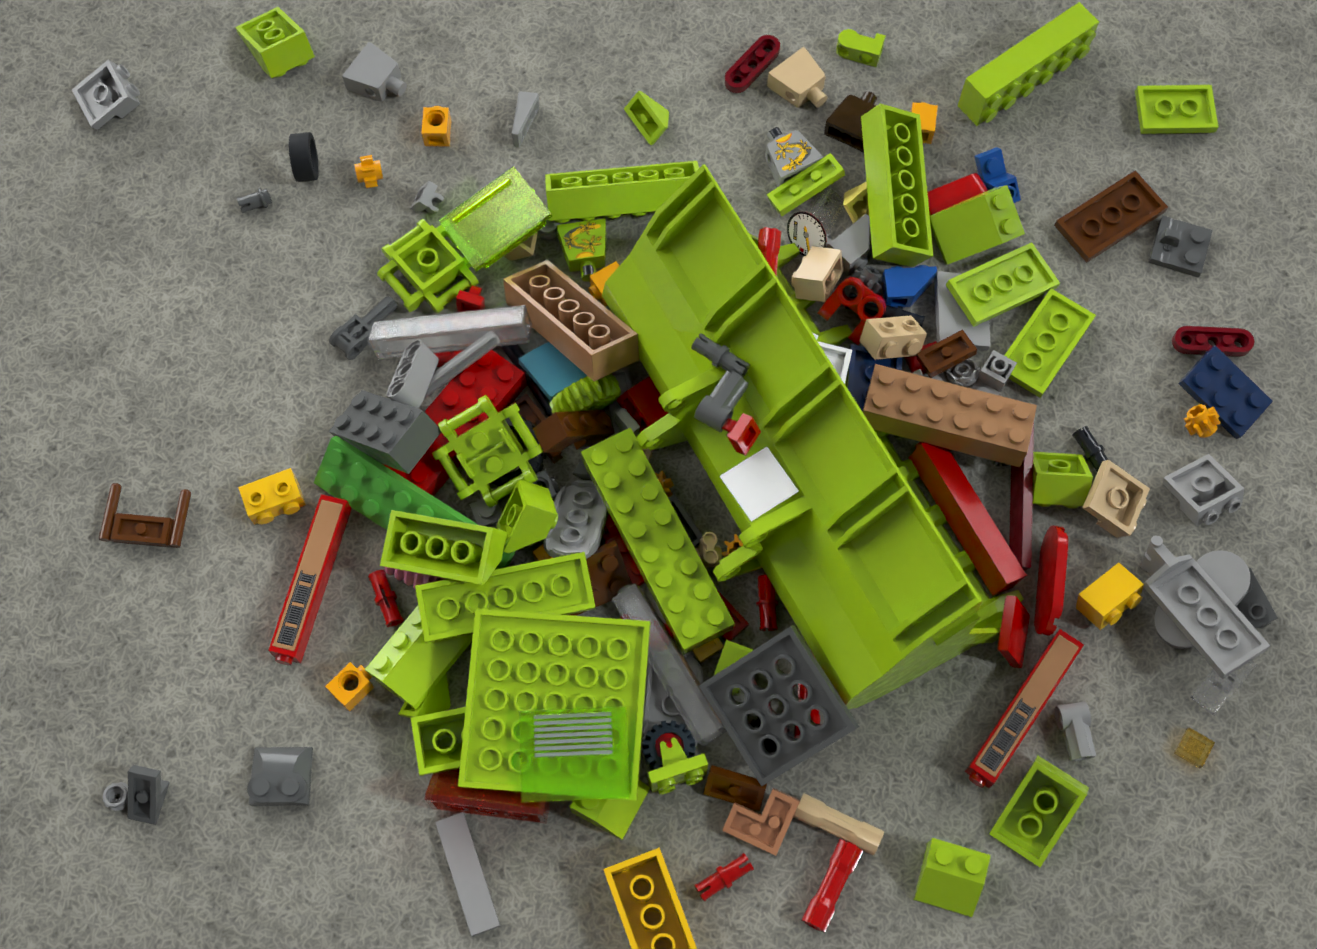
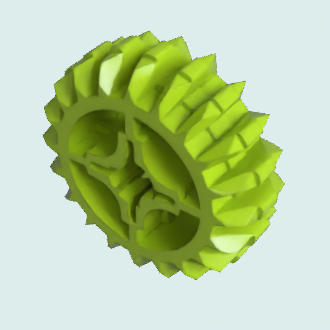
M612 373L596 381L587 376L580 378V380L557 393L549 405L553 414L555 412L602 410L618 399L621 389L616 377Z

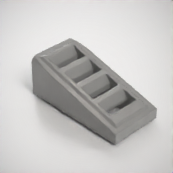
M523 91L518 93L512 129L514 147H520L539 110L538 93Z

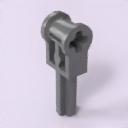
M387 296L362 319L355 314L332 333L329 343L334 347H339L345 353L347 359H355L376 338L374 328L397 308V303L392 297Z

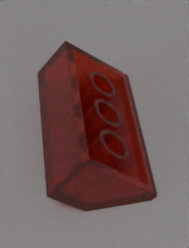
M459 768L433 773L425 793L424 800L432 809L547 824L551 794L458 787Z

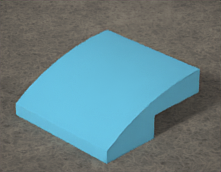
M550 342L535 348L519 358V364L550 401L564 388L580 380V378L587 377L583 371Z

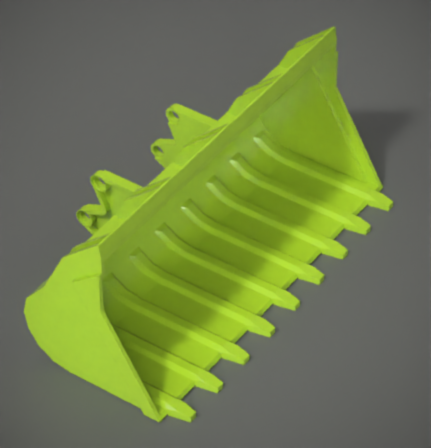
M704 164L656 210L630 254L605 282L602 293L611 312L638 334L639 359L661 395L659 398L664 411L669 412L639 433L636 439L642 449H649L650 451L684 441L689 442L742 532L739 538L743 546L719 561L720 564L713 570L718 581L722 582L763 568L816 660L848 709H854L894 691L980 643H993L999 640L1005 597L1007 595L1017 596L1020 602L1024 598L1019 590L989 598L973 573L976 568L965 550L959 551L945 529L944 524L947 523V520L937 504L931 506L915 480L920 476L910 459L902 461L887 437L889 433L872 428L847 389L846 380L844 384L818 343L822 342L839 346L848 339L852 331L848 325H842L820 332L806 310L816 301L796 298L795 291L780 268L799 255L800 250L795 243L780 246L776 276L758 248V238L748 233L709 169ZM701 333L721 347L725 345L730 349L729 352L750 364L748 372L743 376V379L748 382V388L734 407L731 419L738 421L742 413L752 416L761 431L746 456L735 451L726 436L727 431L723 430L720 433L694 418L700 402L706 395H711L726 373V370L721 367H714L712 361L691 349L693 342L697 337L699 338ZM813 333L816 334V335H818V339H817V340H816V338L814 337ZM765 447H768L799 492L751 521L720 478V475Z

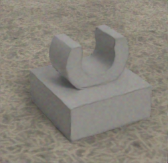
M428 181L421 186L410 209L416 213H420L424 209L430 214L437 213L439 209L433 206L432 200L441 203L444 199L441 194L435 193L437 185Z

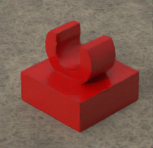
M472 285L469 293L462 290L459 291L456 297L458 314L485 311V299L483 296H480L482 288Z
M742 413L738 421L727 418L722 426V430L728 432L726 436L735 451L745 456L761 433L753 417Z

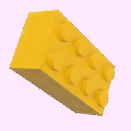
M660 847L603 869L631 949H697Z

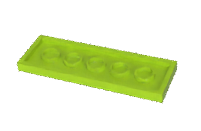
M585 552L496 569L484 585L446 579L415 586L425 643L473 634L475 609L569 615L596 609Z

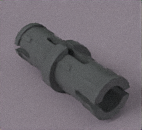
M702 333L699 334V338L697 337L692 344L691 349L712 361V365L716 368L721 367L729 372L734 371L741 376H745L750 368L749 363L729 352L730 349L725 345L721 347Z

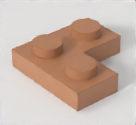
M773 788L762 815L735 802L722 831L776 856L800 800Z

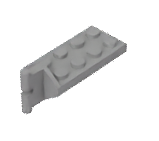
M1153 536L1140 564L1141 569L1151 575L1144 582V589L1222 679L1268 650L1270 644L1190 554L1175 557L1163 544V539L1160 536Z

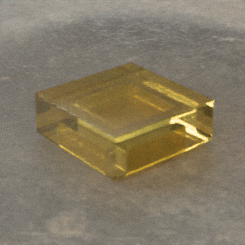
M1189 727L1185 730L1174 754L1196 767L1202 768L1215 742Z

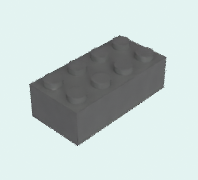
M361 390L359 394L354 396L345 412L335 420L329 432L334 437L342 438L381 464L409 474L439 436L441 430L423 410Z

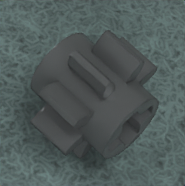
M865 265L863 269L858 267L851 276L860 279L875 294L879 292L884 284L879 280L882 274L869 265ZM852 286V290L858 294L857 289Z

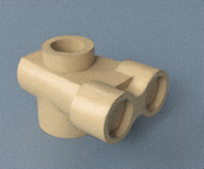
M706 532L701 537L698 547L695 548L705 568H715L722 559V550L720 546L716 545L718 538L713 532Z

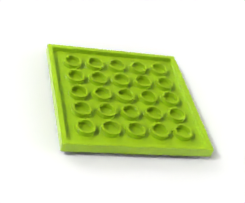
M475 609L458 787L637 801L651 622ZM611 712V716L534 719V715ZM611 718L612 721L597 723L534 725V722L537 721ZM612 725V728L534 732V728ZM612 731V735L534 738V734ZM612 737V741L535 744V741ZM612 744V747L535 751V747ZM613 750V754L535 757V753Z

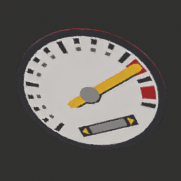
M800 211L790 217L787 224L788 238L791 244H796L801 255L806 256L812 246L826 248L827 238L825 230L815 216L808 212Z

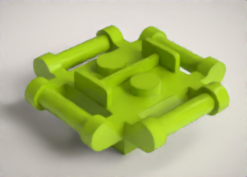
M421 219L412 230L391 245L386 244L381 248L390 262L379 269L377 276L383 282L386 281L404 301V306L409 312L416 310L426 300L434 312L438 314L444 310L443 306L457 297L460 290L465 291L472 285L476 286L479 284L478 279L469 268L478 265L482 260V256H480L477 250H473L456 232V227L451 221H446L435 228L433 225L430 226L424 219ZM444 237H448L465 257L462 258ZM399 270L417 292L411 295L394 276L396 271ZM461 274L464 279L436 298L434 293L436 295L456 282V277Z
M484 395L478 399V403L450 420L444 419L438 423L441 432L447 437L449 443L432 452L435 460L439 459L458 490L457 495L460 500L480 490L484 501L491 508L498 504V500L513 491L518 479L530 483L538 480L528 460L541 454L543 450L518 413L520 409L516 403L497 412L490 399ZM483 412L489 417L459 436L455 432L456 428ZM509 417L510 421L519 433L523 442L527 446V451L523 450L522 446L520 445L514 433L505 420L506 418ZM452 450H455L461 465L468 476L473 479L474 482L470 485H467L448 455ZM516 467H520L522 474L492 491L488 485L489 483Z

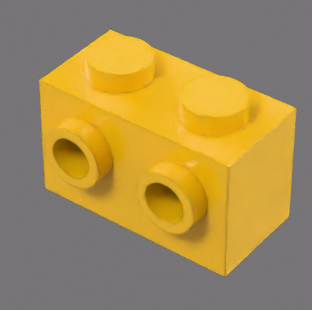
M291 468L238 487L247 515L254 525L257 523L261 525L270 523L274 520V517L281 514H294L300 510V507L306 505L297 478Z
M1118 562L1078 594L1076 609L1101 630L1108 624H1115L1126 609H1133L1141 602L1144 584Z

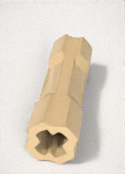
M803 793L793 816L810 826L818 827L845 841H849L873 856L885 832L866 822H860L828 807L824 802Z

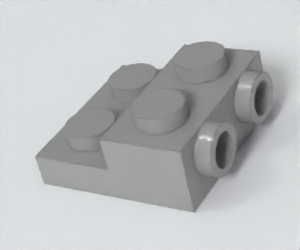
M109 59L72 89L90 126L96 130L101 128L115 115L123 118L141 104L137 98L140 95L139 90L127 79L130 77L128 70L123 65H117Z
M1210 454L1163 478V485L1180 501L1179 509L1196 526L1202 523L1211 525L1219 518V514L1225 511L1233 513L1242 505L1244 488Z

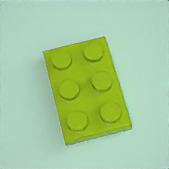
M1212 85L1137 86L1135 97L1141 134L1216 133L1218 121Z

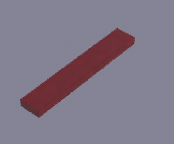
M1034 422L1027 455L1020 467L1011 465L1009 547L1024 571L1030 569L1032 564Z

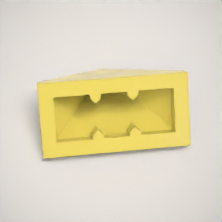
M866 182L844 193L843 205L853 224L863 215H869Z

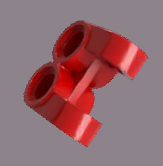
M850 277L846 278L835 289L817 313L828 321L841 304L852 309L862 321L848 338L856 345H859L866 320L881 318L886 310V303L882 296L871 291L860 279ZM847 285L854 286L858 291L857 297H847L845 287ZM867 302L876 303L878 313L874 315L869 314L865 309V304Z

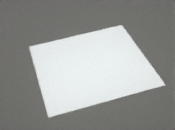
M765 447L720 475V478L751 521L799 492L768 447Z

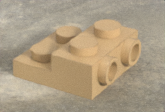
M1110 460L1102 461L1082 508L1098 519L1097 525L1116 538L1130 536L1136 529V521L1146 504V497L1150 488Z

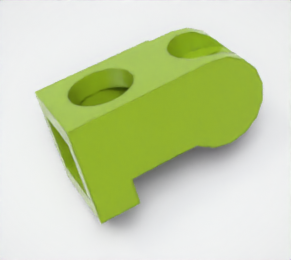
M852 29L843 30L838 35L836 52L844 59L877 68L886 35L876 33L875 38L859 35Z

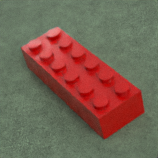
M491 350L455 376L424 412L438 426V423L444 419L450 420L478 403V399L484 395L490 399L497 412L502 411L512 404L527 386L525 372ZM483 412L456 428L455 432L459 436L489 417ZM441 432L409 474L387 465L384 466L434 496L450 477L439 459L435 460L432 452L449 443V441ZM452 450L448 455L458 468L461 463L457 458L455 450Z

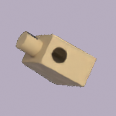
M805 47L799 49L768 73L767 86L797 108L808 100L819 108L827 100V96L822 92L825 74Z

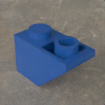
M918 265L914 268L894 266L884 269L881 281L884 283L882 290L885 303L896 308L898 306L911 307L933 283L937 267Z

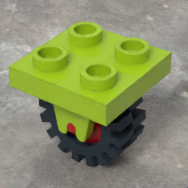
M671 720V723L661 721L660 725L657 726L655 724L652 726V730H648L643 742V754L646 763L649 764L652 770L648 772V783L652 793L658 791L659 795L667 794L676 790L675 785L686 782L687 786L694 785L703 781L702 776L707 775L708 762L705 754L695 756V738L692 737L690 729L687 730L682 723L679 725Z

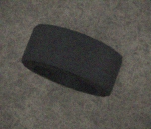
M312 133L290 134L289 157L294 179L296 182L318 180V155Z

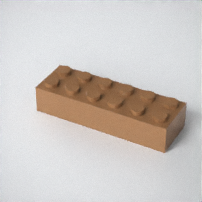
M546 260L503 279L506 304L510 308L521 307L526 322L593 381L639 360L638 334L550 261Z
M875 364L862 412L874 430L1020 467L1028 453L1037 405Z

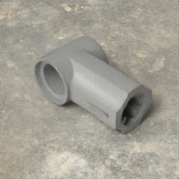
M1083 701L1055 706L1057 726L1060 731H1063L1070 761L1094 758L1096 752L1089 728L1091 725V714L1087 703Z

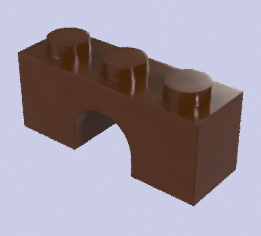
M604 409L555 412L533 428L544 453L562 451L573 443L576 450L587 449L615 433L611 426V420Z

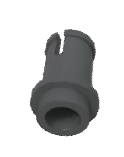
M259 188L258 192L237 198L242 213L261 206L267 208L268 204L272 203L267 188L263 190Z

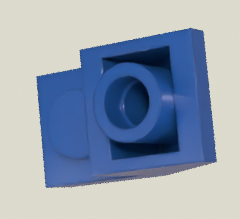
M996 147L974 156L978 174L987 190L1007 185L1013 202L1021 200L1016 176L1006 173L1002 149Z

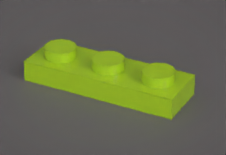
M829 153L768 193V200L782 217L845 176V171L833 155Z

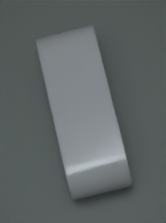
M415 340L407 346L387 390V397L389 399L415 408H419L422 404L439 361L438 357L421 340Z

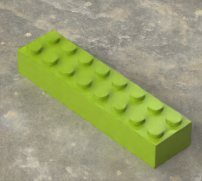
M631 427L581 451L582 462L682 654L684 655L733 630L735 623Z

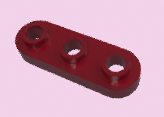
M773 35L759 37L727 70L725 74V87L733 93L744 92L779 56L780 41ZM765 49H770L771 51H770V52H765L764 50H765ZM749 65H755L756 67L750 68Z
M1182 326L1172 337V345L1178 352L1193 355H1204L1213 347L1208 343V340L1213 341L1215 346L1226 356L1235 357L1247 355L1255 343L1253 335L1242 328ZM1181 339L1187 340L1189 345L1184 344ZM1234 342H1239L1242 347H1237Z

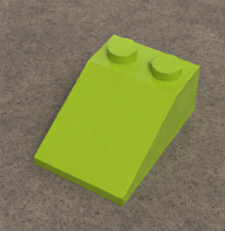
M279 7L235 27L256 61L271 79L281 77L288 70L296 66H303L315 57L305 31Z
M1007 185L993 188L930 215V225L946 265L1025 234Z
M1037 755L989 834L1035 865L1041 867L1087 796L1089 787Z

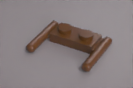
M118 483L111 484L99 540L180 548L191 498L190 490L183 489L180 491L175 519L167 517L116 513L122 486Z

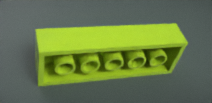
M1078 2L965 79L958 107L976 126L984 121L986 123L990 122L995 118L997 112L1003 108L1007 110L1012 107L1016 99L1021 96L1027 97L1034 90L1035 86L1040 83L1042 85L1046 84L1053 77L1054 73L1065 71L1073 60L1084 58L1090 51L1089 46L1096 36L1095 32L1099 21Z
M880 103L861 116L872 254L874 259L914 267L933 257L920 115Z
M686 161L545 174L549 221L554 220L557 223H565L575 218L588 221L595 219L597 216L617 218L621 214L630 213L634 216H641L647 212L656 211L699 169L698 162Z

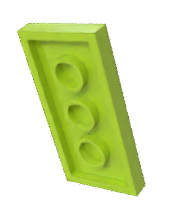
M1032 242L949 279L946 283V287L973 327L1044 295L1051 288L1054 290L1060 285L1059 280Z
M1051 288L1004 355L1017 362L1008 379L1041 398L1096 315Z

